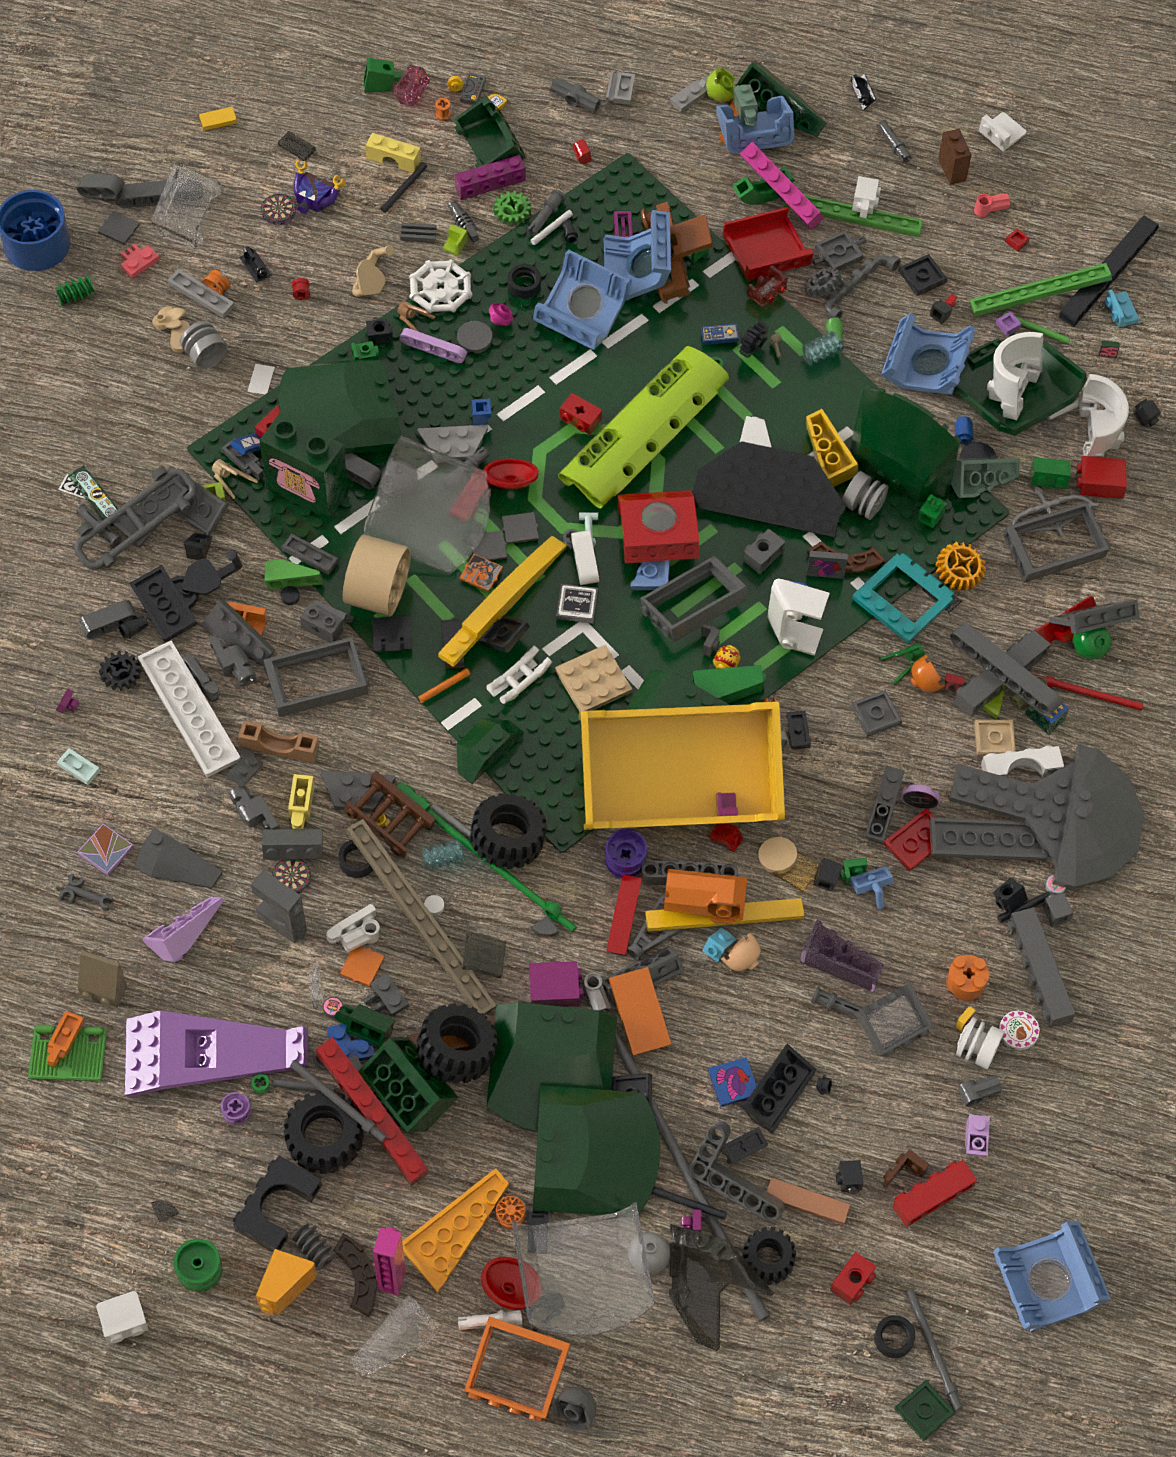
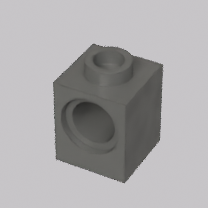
M1053 893L1046 897L1043 908L1051 926L1069 922L1073 911L1065 894Z

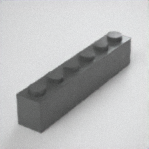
M1033 630L1030 634H1025L1019 643L1011 645L1006 654L1029 670L1048 654L1051 644ZM983 669L981 674L973 676L965 687L961 686L956 691L954 703L968 716L972 717L1004 689L1002 687L1004 684L986 669Z
M1034 907L1012 913L1008 921V928L1011 933H1014L1016 949L1020 950L1022 954L1021 961L1023 967L1027 968L1029 972L1028 980L1030 985H1034L1036 991L1035 998L1037 1003H1040L1042 1006L1044 1021L1048 1022L1049 1027L1072 1022L1075 1011Z

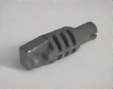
M456 200L450 202L448 208L454 215V221L457 226L467 230V235L473 243L478 241L479 237L476 232L478 228L469 214L461 209Z

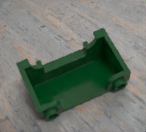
M487 96L453 119L456 124L454 127L456 132L467 139L477 157L476 168L520 155L522 160L527 158L505 117Z

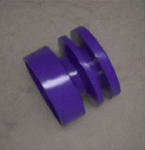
M620 829L608 838L605 849V865L609 872L618 878H622L623 874L634 877L639 875L642 871V865L646 862L647 845L643 836L631 829Z

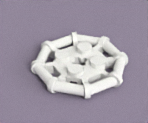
M427 260L421 268L409 276L411 289L409 297L429 313L456 312V309L472 297L470 280L472 275L454 263V260ZM433 268H446V270L437 269L436 271H434ZM451 270H453L460 276L455 277L453 274L450 273ZM429 271L430 274L428 276H426L424 279L420 278L423 274ZM464 282V290L458 289V284ZM417 284L423 286L422 291L418 292ZM443 285L444 289H437V286Z

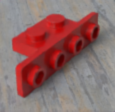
M1089 596L1062 614L1097 606L1093 596ZM1050 621L1035 630L1049 643L1055 639L1070 642L1074 635L1071 631V626L1050 623Z

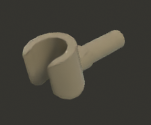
M779 333L771 335L770 344L774 347L777 358H781L778 343L782 342V338Z

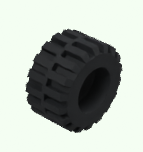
M763 1227L761 1232L757 1229L754 1231L753 1236L750 1234L743 1249L742 1264L743 1267H746L747 1275L751 1274L752 1280L757 1278L760 1284H763V1281H765L767 1285H772V1282L775 1281L778 1284L781 1282V1279L785 1280L788 1274H791L796 1259L795 1244L793 1241L790 1242L791 1237L788 1234L786 1236L783 1235V1230L780 1229L777 1232L775 1227H771L770 1230H767V1227ZM770 1247L778 1251L781 1260L776 1264L768 1265L759 1260L757 1252L762 1248Z

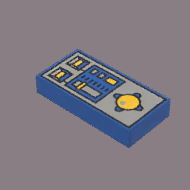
M737 324L701 327L703 345L739 342Z

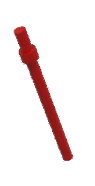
M1041 676L1046 680L1047 686L1050 688L1056 687L1140 711L1143 708V703L1055 680V677Z

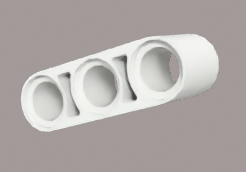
M590 530L571 533L580 585L599 582Z

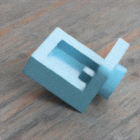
M720 928L708 938L703 952L718 962L724 952L732 947L737 939L728 931Z

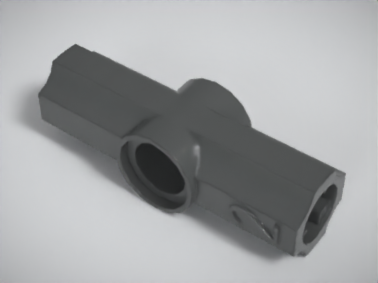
M555 78L550 87L551 92L565 98L566 102L573 107L579 105L596 113L601 104L600 98L586 92V89L580 84L572 85L559 78Z

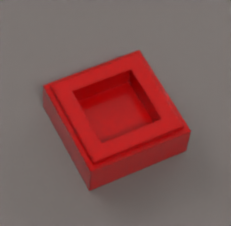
M1018 228L1005 238V242L1017 252L1030 240Z

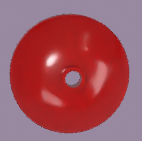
M521 459L496 460L486 465L483 470V476L486 481L504 490H518L527 487L535 482L539 475L538 468L534 464Z
M498 1257L490 1260L482 1270V1287L488 1297L499 1306L511 1310H524L538 1302L542 1293L541 1281L536 1272L526 1263L511 1257Z

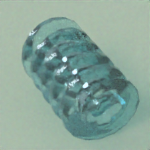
M830 331L827 335L824 334L809 343H805L802 347V352L807 363L813 365V361L818 363L819 358L824 360L825 355L830 357L831 352L837 354V349L843 351V344L840 338Z
M453 839L452 845L449 841H446L445 847L440 842L437 849L431 844L430 851L426 846L422 848V857L426 871L427 865L435 869V863L441 868L443 861H445L447 866H450L451 859L455 864L458 863V858L465 862L462 846L457 839Z

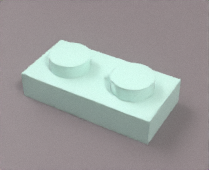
M70 748L57 761L59 767L87 785L100 772L99 767Z

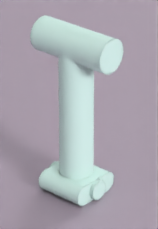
M579 513V520H585V531L590 530L593 547H595L596 540L593 538L592 520H598V513Z

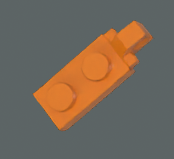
M68 1011L64 1012L48 1043L47 1053H50L46 1060L48 1065L56 1067L60 1058L64 1059L85 1021L84 1017Z

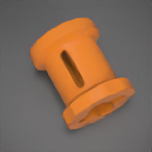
M439 98L435 102L437 109L436 118L441 121H446L451 117L449 110L451 103L448 99Z

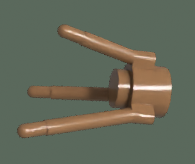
M402 301L397 310L401 315L399 319L403 320L415 331L418 330L407 318H413L416 312L435 319V316L429 314L428 311L413 306L406 301Z

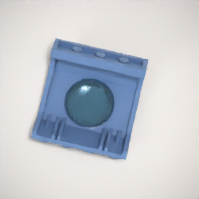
M652 210L651 229L634 236L619 237L605 235L604 267L630 279L629 289L631 291L626 300L665 285L671 272L670 212Z
M909 313L900 319L881 376L901 389L952 395L954 388L960 382L959 377L965 367L964 362L969 355V347L974 340L973 335L976 328L969 325L956 334L924 330L914 324L916 316Z

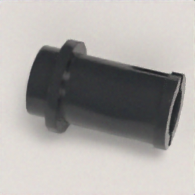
M564 221L562 228L565 233V241L568 243L576 242L578 234L574 230L572 221Z

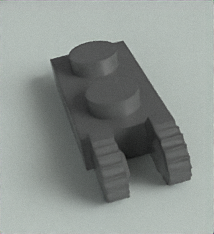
M190 652L184 655V662L200 690L208 700L213 702L218 700L219 688L215 682L211 681L209 674L206 671L203 672L199 660L193 658Z

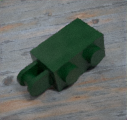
M358 1004L355 1009L348 1005H342L339 1011L335 1013V1019L347 1025L345 1032L379 1047L389 1039L395 1023V1019L361 1004Z

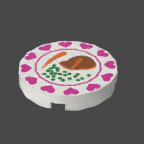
M1018 1010L1006 1014L999 1026L1000 1030L1005 1031L1001 1040L1006 1046L1015 1048V1050L1029 1049L1039 1037L1040 1029L1038 1022L1032 1015L1024 1011Z

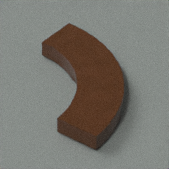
M822 541L807 550L808 555H810V551L841 553L828 547ZM875 548L866 552L848 555L845 573L870 571L884 565L886 560Z

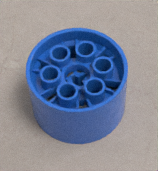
M26 190L10 196L0 206V238L4 253L13 265L27 271H42L54 267L66 257L70 249V236L64 209L56 197L40 190Z

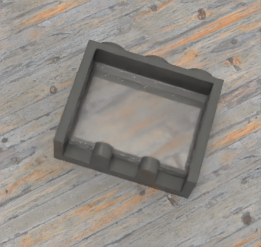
M911 983L898 988L853 1013L860 1021L877 1056L884 1054L886 1057L894 1053L895 1047L899 1045L904 1047L912 1043L911 1038L917 1035L920 1038L928 1034V1029L933 1027Z

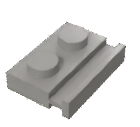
M611 71L606 102L613 101V103L630 105L635 74L622 72L617 74Z

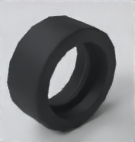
M520 264L513 267L508 273V289L510 293L521 299H528L538 294L541 289L539 270L529 264ZM519 276H529L535 280V283L528 287H520L514 283V280Z
M351 839L345 842L339 850V866L347 876L363 878L369 875L373 868L368 862L361 867H352L346 863V855L350 851L358 849Z
M890 1315L883 1318L878 1323L874 1334V1343L877 1349L889 1358L906 1356L911 1351L916 1339L912 1323L899 1315ZM898 1325L905 1330L907 1341L903 1347L893 1349L884 1343L882 1333L887 1326Z

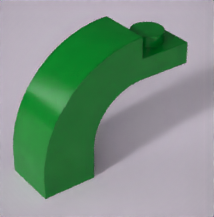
M786 166L779 169L792 183L795 181ZM745 176L732 185L739 199L749 205L764 204L780 197L765 180L751 181Z

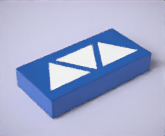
M251 433L233 439L230 445L240 454L246 455L261 450L259 441L261 437L256 433Z

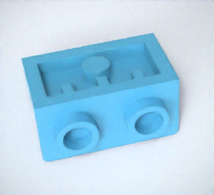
M1112 289L1108 290L1105 297V305L1110 309L1112 320L1116 322L1118 328L1138 323L1139 317L1127 291L1114 294Z

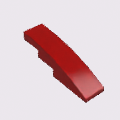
M624 874L622 876L606 949L607 952L626 955L642 878Z

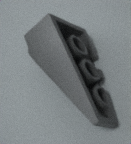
M153 828L144 841L135 864L136 870L151 878H165L172 882L181 881L189 885L210 889L213 888L222 875L221 870L172 837Z

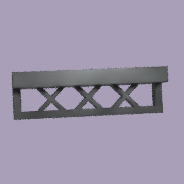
M668 946L602 979L603 988L608 992L611 1003L616 1006L611 985H609L610 977L648 967L653 985L655 986L684 971L679 954Z

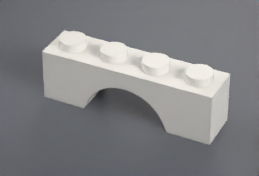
M1045 746L1041 749L1028 748L1018 752L990 753L983 756L981 767L983 771L1007 777V774L1012 769L1025 766L1036 770L1044 778L1063 768L1064 764L1059 746Z

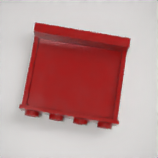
M788 207L724 223L722 235L747 281L811 265L814 253L811 248L805 249L788 218Z

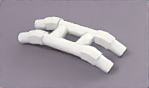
M533 646L502 676L488 684L487 690L491 692L500 688L506 682L510 684L513 689L500 697L501 703L505 704L515 699L532 682L542 676L552 664V661L547 657L532 671L526 665L530 663L539 651L536 646ZM519 670L527 676L521 683L512 677Z

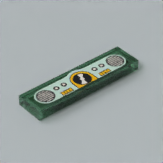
M84 465L68 474L69 479L102 520L118 510L117 506Z

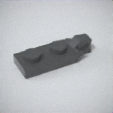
M232 440L221 448L222 452L245 474H252L257 480H261L264 477V471L260 468L261 463L253 453L240 454L230 445Z

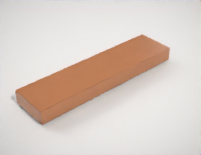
M771 1178L767 1189L768 1193L779 1198L785 1206L841 1225L845 1223L850 1207L848 1203Z

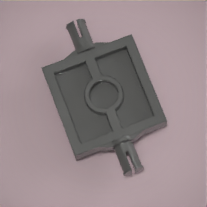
M844 230L815 243V249L820 256L812 258V263L815 266L824 262L828 267L840 270L863 259V254L858 246L866 243V238L862 236L855 240Z

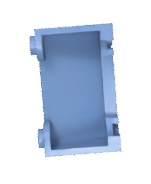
M783 96L773 97L768 100L766 105L767 111L757 113V122L754 127H747L745 123L740 124L738 116H734V111L730 106H716L717 118L729 152L734 154L741 153L751 142L761 150L786 146L793 141V111Z

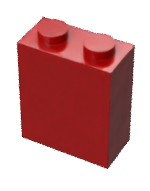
M1082 456L1081 462L1077 463L1076 474H1079L1076 482V487L1079 488V495L1124 499L1127 487L1126 459Z

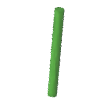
M1015 316L1022 323V327L1043 333L1047 337L1068 345L1069 337Z

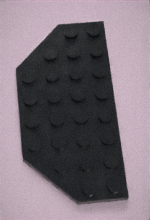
M741 441L698 469L693 489L695 507L831 537H835L843 501L814 456Z

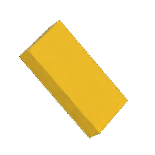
M233 107L199 114L204 131L237 123Z

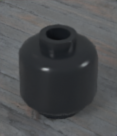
M1145 399L1135 406L1134 415L1141 425L1146 426L1149 424L1151 427L1159 421L1158 417L1161 415V411L1153 400Z

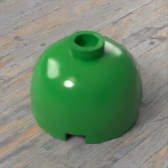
M1106 627L1077 634L1074 633L1072 639L1076 654L1087 660L1104 657L1112 644L1111 635Z

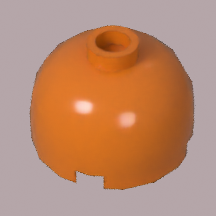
M925 654L912 665L911 673L913 678L910 680L915 689L919 687L923 692L934 693L943 689L945 685L944 683L942 685L939 684L941 678L931 661L928 663L925 661L928 658Z

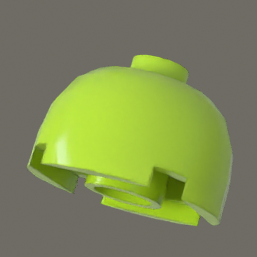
M718 67L712 71L706 80L708 96L721 103L732 100L734 97V87H736L734 76L725 68L719 69Z

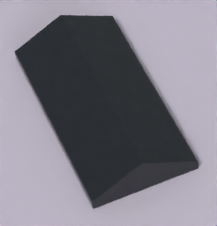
M786 1044L742 1108L753 1122L770 1133H774L817 1069L789 1044Z

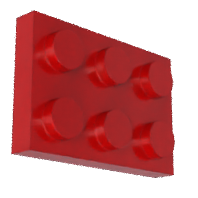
M928 808L919 813L883 843L909 872L932 855L929 820L931 817H936Z

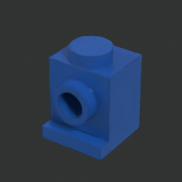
M490 399L472 400L473 425L488 424V419H491Z

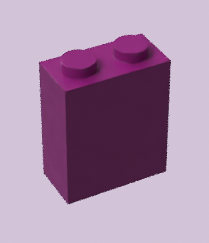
M577 961L529 963L532 1004L560 1007L579 1006V999H583V987H579L578 980H582V969L578 968Z

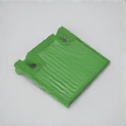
M38 1025L34 1027L28 1079L102 1080L107 1029L91 1026L81 1028L64 1059L60 1058L57 1066L52 1067L46 1061L50 1054L47 1053L50 1040H40L41 1033H50L51 1039L57 1027L53 1025ZM99 1035L98 1042H89V1036Z

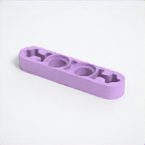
M409 328L403 329L399 337L406 345L457 363H462L467 355V351L458 345Z

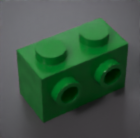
M1033 458L1030 468L1031 485L1068 488L1071 477L1070 461Z

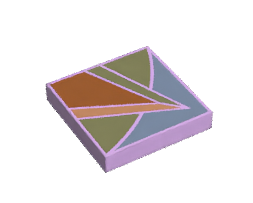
M102 824L78 850V855L109 876L134 846L105 824Z

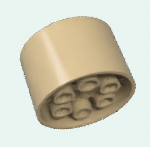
M363 534L357 541L348 564L343 586V602L348 605L392 616L400 602L406 584L411 560L410 547Z

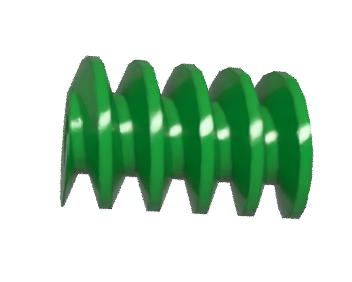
M85 275V281L81 277L78 278V283L74 279L71 280V286L67 281L64 283V288L61 284H58L56 290L62 307L64 306V301L70 305L71 299L77 302L78 296L84 300V294L91 298V292L95 294L93 284L88 275Z

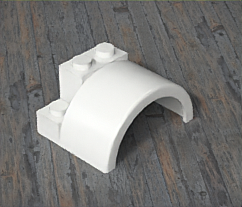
M1024 332L1010 336L1000 343L994 353L993 380L989 381L987 391H989V399L1002 402L1003 417L1014 420L1018 419L1023 409V398L1021 396L1028 382L1036 383L1042 372L1043 333ZM1022 363L1020 368L1015 367L1016 364Z
M1089 374L1078 400L1079 417H1087L1089 442L1085 441L1082 448L1083 456L1104 457L1105 451L1119 449L1121 442H1124V432L1122 429L1128 418L1129 405L1124 392L1116 383L1106 377ZM1100 404L1103 405L1106 409L1099 410Z

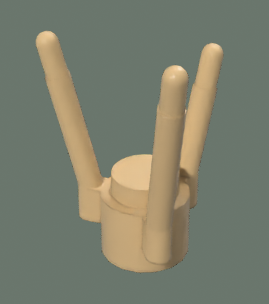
M218 459L212 466V471L215 473L214 478L222 482L223 488L232 499H235V496L222 477L226 478L230 473L234 475L239 474L250 481L258 483L257 479L232 467L221 459Z

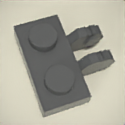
M388 973L370 983L374 992L363 1000L364 1004L369 1005L380 999L381 1002L374 1005L371 1009L380 1012L386 1008L391 1017L409 1007L408 1002Z

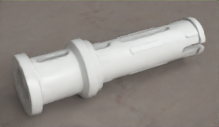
M500 1310L494 1314L458 1317L459 1331L485 1328L489 1316L523 1327L522 1310L506 1312Z

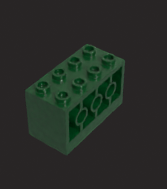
M409 1037L389 1038L358 1072L367 1085L372 1088L377 1099L385 1104L387 1112L397 1119L403 1131L407 1133L427 1131L459 1097L445 1081L441 1080V1077L433 1076L430 1070L427 1071L424 1068L423 1062H420L417 1056L416 1045Z

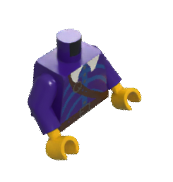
M297 160L295 165L298 168V172L295 174L293 186L294 195L299 204L298 211L302 214H306L309 209L320 212L323 208L334 204L340 192L339 188L343 187L346 183L345 179L342 178L338 183L340 176L335 175L332 183L308 172L303 174L308 164L304 161L303 167L300 168V160Z

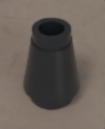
M142 616L122 621L118 628L123 638H132L147 627L148 622Z

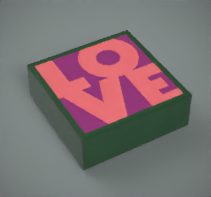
M1102 341L1099 356L1117 358L1120 343Z

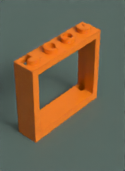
M489 1316L464 1391L469 1393L468 1397L480 1401L482 1397L489 1400V1405L500 1408L502 1404L509 1407V1412L520 1415L521 1411L528 1413V1418L538 1422H541L542 1418L547 1420L571 1344ZM494 1328L562 1351L542 1411L474 1388Z

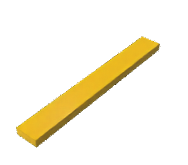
M801 898L745 903L743 920L739 921V918H737L733 924L714 923L708 914L705 917L704 915L664 911V909L645 912L648 932L804 919L805 916Z

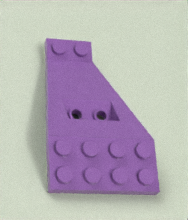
M162 1010L129 1018L126 1023L125 1095L134 1097L168 1088L250 1077L257 1074L294 1070L290 1066L294 1060L307 1067L308 1028L300 1026L282 1030Z

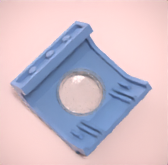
M568 250L565 253L561 274L544 304L538 303L535 306L533 320L595 350L607 337L631 291L629 289L630 279Z
M1079 1221L1065 1222L1061 1225L1062 1229L1034 1241L1015 1247H998L993 1250L996 1263L1002 1272L1004 1283L1010 1292L1012 1303L1018 1312L1019 1321L1023 1328L1030 1329V1332L1087 1313L1111 1300Z

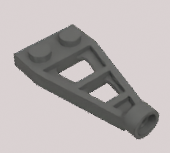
M665 893L657 900L652 910L664 909ZM645 921L633 944L627 949V952L632 958L639 960L646 952L684 929L659 931L661 933L660 936L650 940L645 936L648 931L647 922Z

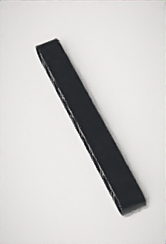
M1145 215L1142 216L1102 262V264H1107L1112 280L1080 288L1063 307L1058 318L1075 327L1154 236L1159 228V224Z

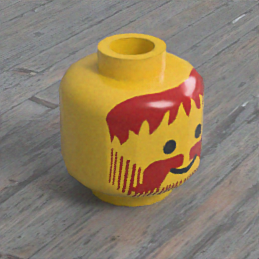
M731 645L720 647L713 659L716 669L737 667L741 661L738 649Z

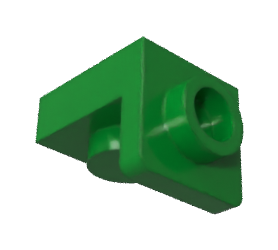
M867 858L843 860L839 875L841 880L844 879L845 885L850 883V874L856 876L866 872L868 866Z

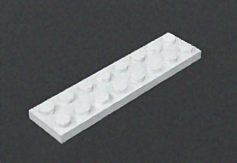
M169 641L138 656L140 665L205 776L208 778L238 763L241 760L240 755L173 642Z

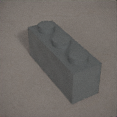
M322 829L263 830V860L322 859Z

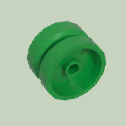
M200 1238L191 1239L183 1243L175 1253L174 1269L181 1285L186 1289L194 1292L207 1291L220 1280L223 1272L220 1254L215 1245L208 1240Z

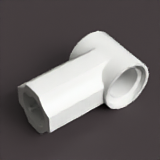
M368 919L363 922L362 926L341 935L340 940L344 949L350 952L367 943L373 944L379 939V923L374 919ZM367 930H373V931H375V932H374V933H368V932H366V931H367Z

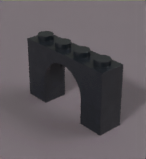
M278 1155L276 1160L270 1162L267 1174L258 1180L256 1184L257 1189L253 1195L250 1194L244 1203L246 1206L233 1219L236 1232L271 1252H274L275 1249L281 1250L289 1237L286 1230L263 1216L262 1205L265 1199L276 1191L286 1190L311 1203L322 1187L320 1178Z

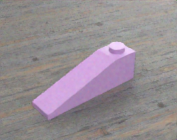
M210 897L192 907L190 909L191 913L173 918L174 923L167 927L161 925L142 940L162 960L179 961L183 958V954L189 951L224 901L223 898Z

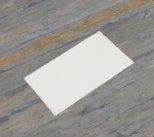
M255 364L247 392L267 394L275 367Z

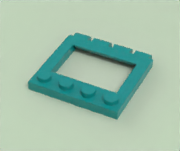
M902 553L900 556L896 554L852 595V599L909 644L953 602L952 597L955 593L945 585L939 588L942 582L932 574L926 577L928 571L918 563L912 566L914 560L905 553ZM897 568L901 569L938 599L915 623L874 591Z

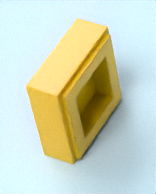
M968 1007L959 1017L956 1029L960 1032L963 1031L964 1027L974 1017L976 1011L974 1008Z

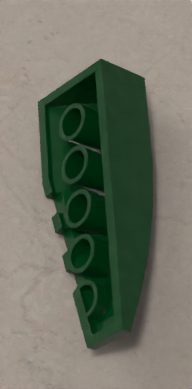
M751 62L736 86L751 85L758 104L757 110L760 112L767 111L766 105L769 99L783 96L793 111L794 127L810 135L818 137L827 124L800 96L761 63Z

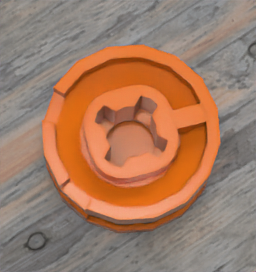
M211 270L202 282L223 295V292L230 288V282L226 276H221L222 273L220 271Z
M515 1196L502 1198L496 1207L498 1223L507 1229L519 1227L525 1218L523 1202Z

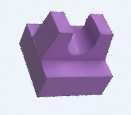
M1011 311L996 320V325L1008 337L1021 328L1022 324Z

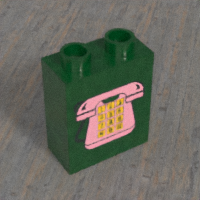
M279 413L259 440L266 488L330 520L349 493L344 444Z

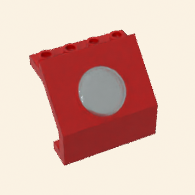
M691 490L617 495L618 514L621 515L625 563L700 558L694 496Z

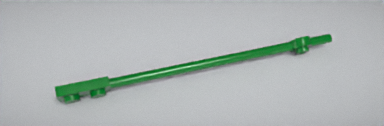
M400 782L396 786L436 819L435 823L480 858L477 855L478 851L473 849L472 842L432 811L430 803L425 797L418 796L410 785L406 786ZM485 862L540 906L551 920L558 921L572 933L577 929L575 924L562 915V908L556 902L551 903L543 900L504 867L498 868L493 863L490 865Z

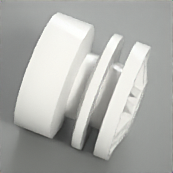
M972 1017L971 1021L964 1027L959 1038L956 1055L961 1057L965 1049L968 1051L965 1060L968 1061L974 1053L977 1055L975 1064L988 1070L1005 1031L992 1026L985 1033L983 1032L985 1022L982 1021L978 1029L974 1028L977 1019Z

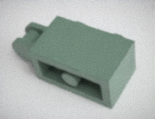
M751 85L734 87L733 104L740 124L745 123L747 127H754L757 122L758 104Z

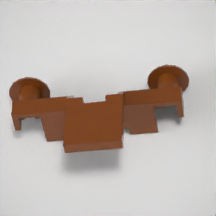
M665 202L656 205L657 211L670 212V237L674 241L670 244L672 281L665 283L663 287L657 288L662 302L668 304L670 299L690 294L688 289L690 284L683 257L714 246L706 215L675 224L671 217L672 209L669 203ZM645 208L641 210V218L645 229L648 230L651 229V212L647 213Z

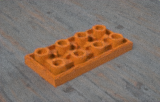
M648 967L610 977V985L632 1056L671 1045Z

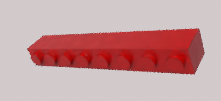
M332 1037L316 1048V1055L346 1097L354 1103V1108H358L361 1115L367 1120L371 1119L376 1124V1127L387 1135V1139L383 1143L379 1142L410 1186L428 1174L427 1166L335 1039Z

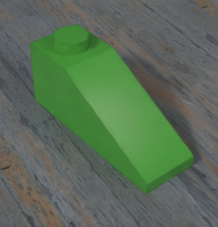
M273 559L265 562V583L269 590L283 589L287 586L302 587L324 584L320 571L286 560Z

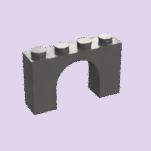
M263 870L251 883L252 893L263 900L256 908L257 917L295 943L298 939H302L307 932L302 897Z

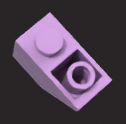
M969 1115L965 1134L966 1155L988 1156L990 1117Z

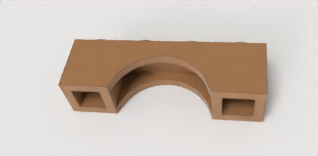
M243 720L238 736L240 748H248L315 764L320 748L318 736L300 732L295 736H282L269 731L262 724Z

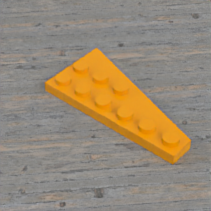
M496 1168L402 1241L405 1256L437 1294L509 1187L507 1180Z

